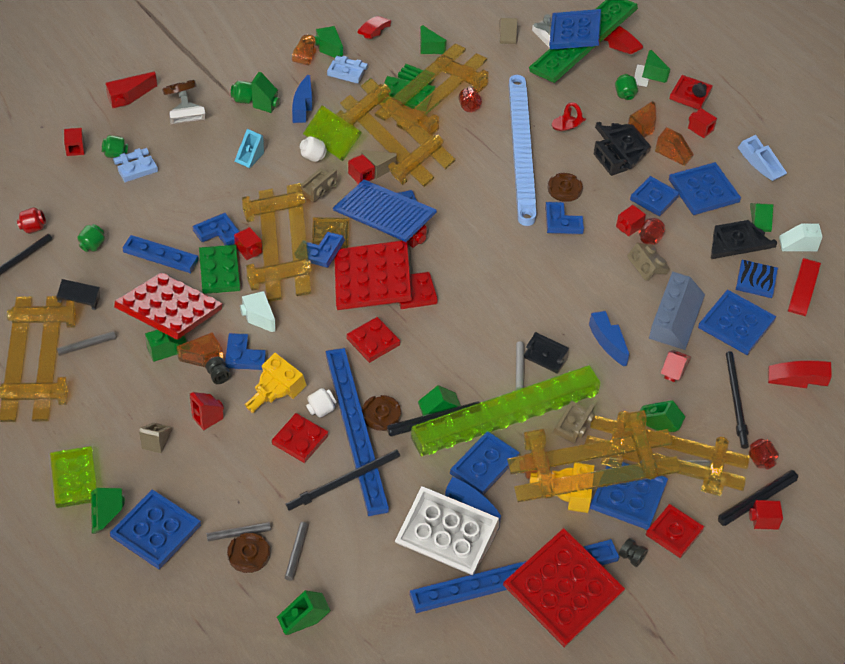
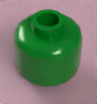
M628 74L617 78L615 89L618 97L625 100L633 99L638 93L636 79Z
M236 81L231 86V98L237 103H251L252 83Z
M108 135L106 139L103 138L101 152L104 153L105 157L116 158L120 154H127L128 144L125 143L123 137Z
M95 224L86 225L77 236V240L80 243L79 247L85 252L89 250L97 251L105 241V232Z

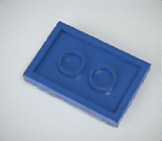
M487 431L450 469V474L484 495L519 458L520 452Z

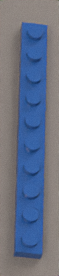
M345 348L326 351V359L355 469L374 461L375 456ZM378 468L358 477L368 516L388 513L389 507Z
M611 539L583 546L601 565L619 560V555ZM526 561L410 590L409 595L415 612L420 613L505 591L507 589L503 586L504 581Z

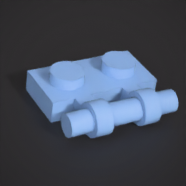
M336 56L335 61H332L327 70V76L359 84L364 75V70L368 68V64L363 63L362 60L349 59L347 56Z
M138 148L134 152L123 153L119 157L113 158L115 165L122 163V165L117 167L124 183L158 172L151 155L143 157L149 155L147 148L141 150Z

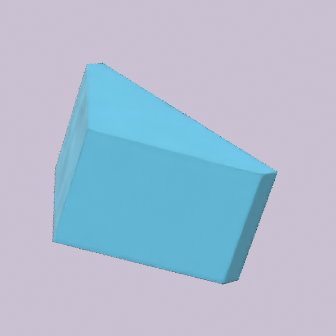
M247 129L235 162L251 168L264 154L263 135Z

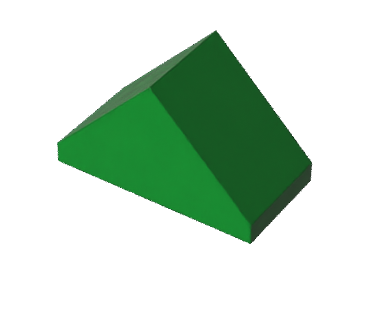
M424 25L420 26L421 54H445L447 40Z
M649 50L642 77L663 83L667 82L670 68L652 50Z
M750 203L752 223L764 232H771L774 204Z
M439 385L418 401L423 416L461 406L455 392Z

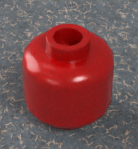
M35 207L21 211L19 219H17L19 229H23L28 234L42 230L44 224H46L43 211Z

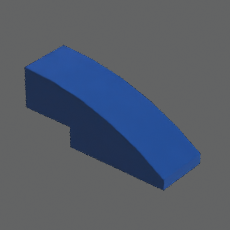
M307 75L301 81L294 94L292 103L293 123H306V111H312L310 75Z
M606 311L591 313L589 326L598 343L615 361L622 366H627L629 351L619 324L611 325Z
M452 477L446 487L445 496L498 517L500 528L501 515L492 503L467 483Z

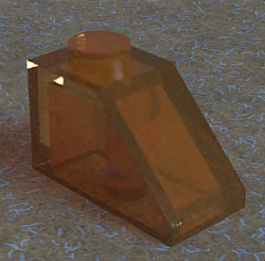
M650 102L629 117L628 124L634 125L644 138L651 135L655 130V102Z
M666 127L658 136L655 152L683 166L693 157L694 154L682 134Z
M213 332L177 346V354L181 362L205 367L211 358H223V349Z

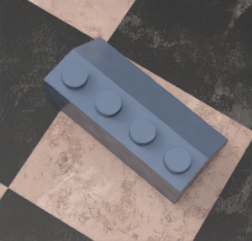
M672 271L654 318L649 339L686 350L705 296L691 277Z

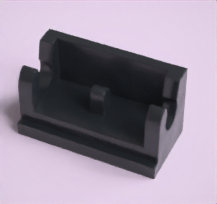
M610 139L595 141L593 154L611 176L628 170L626 165H624L628 161L626 159L620 160L609 145L605 146L611 143Z
M62 279L56 299L60 303H62V300L91 305V309L96 310L100 298V287Z
M535 332L526 346L527 350L524 358L558 374L567 361L569 347Z

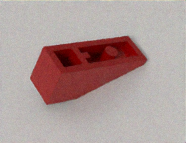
M155 71L106 82L107 96L112 108L129 105L157 87Z

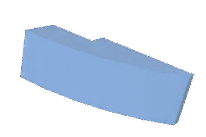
M756 135L743 140L737 147L748 162L770 180L774 181L787 174L768 145L764 147Z

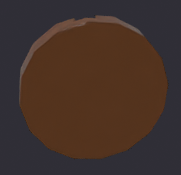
M188 80L186 83L182 82L166 86L162 91L164 95L194 88L197 85L195 80Z
M558 173L549 179L547 188L551 197L556 200L571 202L581 196L583 184L573 174Z
M381 395V397L376 398L375 396L370 397L362 407L365 424L377 431H386L388 425L398 423L401 419L399 403L387 395Z
M243 533L240 534V537L231 540L227 550V557L230 565L237 571L253 573L267 565L270 559V546L261 535Z

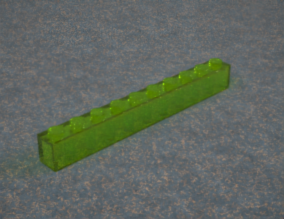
M590 365L412 426L411 439L421 457L427 454L431 455L438 450L451 448L455 444L468 442L475 437L484 435L487 431L492 432L498 429H505L509 425L524 422L529 418L541 416L552 410H558L570 404L571 400L577 403L585 398H592L598 394L601 382Z

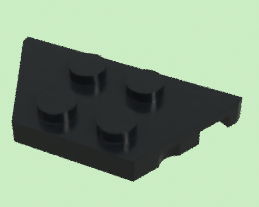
M596 122V130L604 139H610L611 143H609V146L620 159L628 161L625 165L629 170L650 151V144L634 125L612 123L611 126H602V122Z
M749 220L715 225L711 259L776 248L777 241L775 239L772 241L764 236L765 232L757 228Z

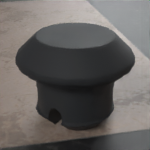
M700 82L692 87V92L697 97H704L707 86Z

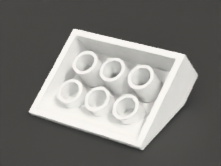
M421 486L395 543L470 575H474L499 528V518Z

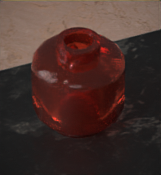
M468 87L459 93L458 100L464 111L475 112L480 108L482 99L476 89Z
M649 218L643 223L638 232L641 237L640 240L644 244L655 245L658 244L666 231L665 225L661 220Z
M762 438L750 445L749 457L757 468H766L768 470L777 464L776 460L779 458V453L771 441Z

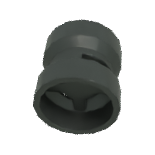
M222 357L211 358L205 365L207 372L211 374L214 384L225 383L231 377V373L225 367L226 363Z
M628 538L622 545L618 555L623 559L628 558L632 565L638 567L646 557L648 549L636 545L635 540Z

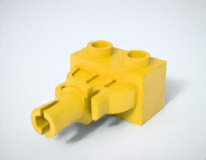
M274 353L261 365L263 372L259 383L255 386L257 393L244 405L249 411L254 413L264 402L272 403L276 398H282L286 395L294 399L307 386L303 374L277 353Z
M574 462L573 468H565L560 471L552 470V473L549 475L531 472L529 485L547 488L549 494H555L561 500L568 502V510L588 513L592 496L595 465Z

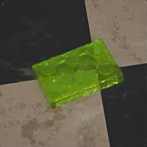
M322 105L303 134L307 137L312 136L323 141L327 151L343 161L362 132Z
M92 446L51 452L50 459L56 508L91 503V492L97 488Z

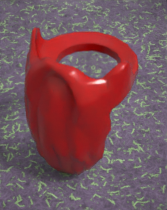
M570 102L564 109V115L554 119L551 126L557 131H567L578 127L586 118H583L579 105ZM570 106L576 109L577 118L571 116L572 108Z

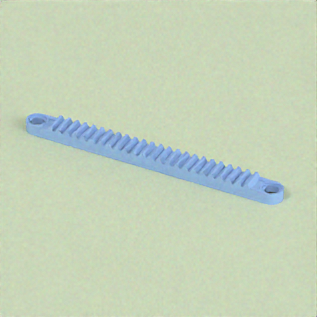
M513 75L509 79L508 87L517 218L520 224L530 226L535 223L536 199L526 80L523 76ZM528 214L531 218H524L523 215Z

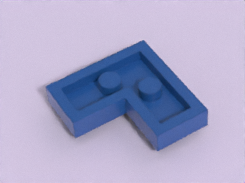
M546 202L547 233L583 234V216L565 215L564 202Z
M226 213L193 226V231L201 242L218 236L224 245L235 244L234 234L239 232Z
M327 232L319 245L303 241L295 253V257L297 260L328 268L344 243V236Z
M229 333L225 367L229 369L263 370L261 365L265 363L266 350L247 349L248 334Z

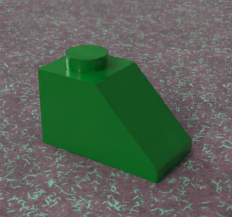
M335 26L316 29V36L313 39L319 51L334 58L336 56L342 57L343 45Z
M258 72L251 82L253 108L272 113L280 102L278 89L262 72Z
M159 330L145 333L147 349L153 362L190 351L185 336L177 340Z
M670 400L643 405L635 420L661 433L679 431L686 416L676 403Z
M96 488L91 492L92 534L101 531L124 507L125 496L122 494V488Z
M305 590L277 616V619L284 634L290 635L317 624L331 610L323 593Z

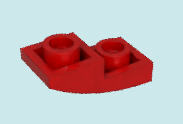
M381 16L373 17L358 29V33L364 35V38L372 39L375 36H379L381 30L390 27L391 20Z

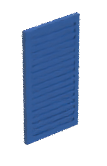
M362 180L333 207V211L405 242L437 213V210L367 180Z

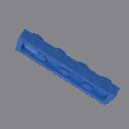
M130 235L122 247L123 253L187 273H191L199 261L198 255Z

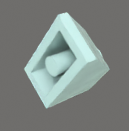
M800 224L779 236L782 251L817 252L822 240L819 224Z
M264 291L242 296L240 311L242 316H246L248 323L274 332L275 318Z

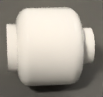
M309 136L300 143L302 157L313 162L322 160L325 157L327 149L323 141Z
M321 388L308 396L309 404L306 407L311 415L316 414L317 417L321 418L335 409L334 404L337 402L329 389L326 391L324 388Z

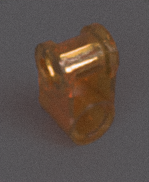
M307 34L301 37L292 54L293 62L310 65L316 53V48L314 47L315 37L313 35Z

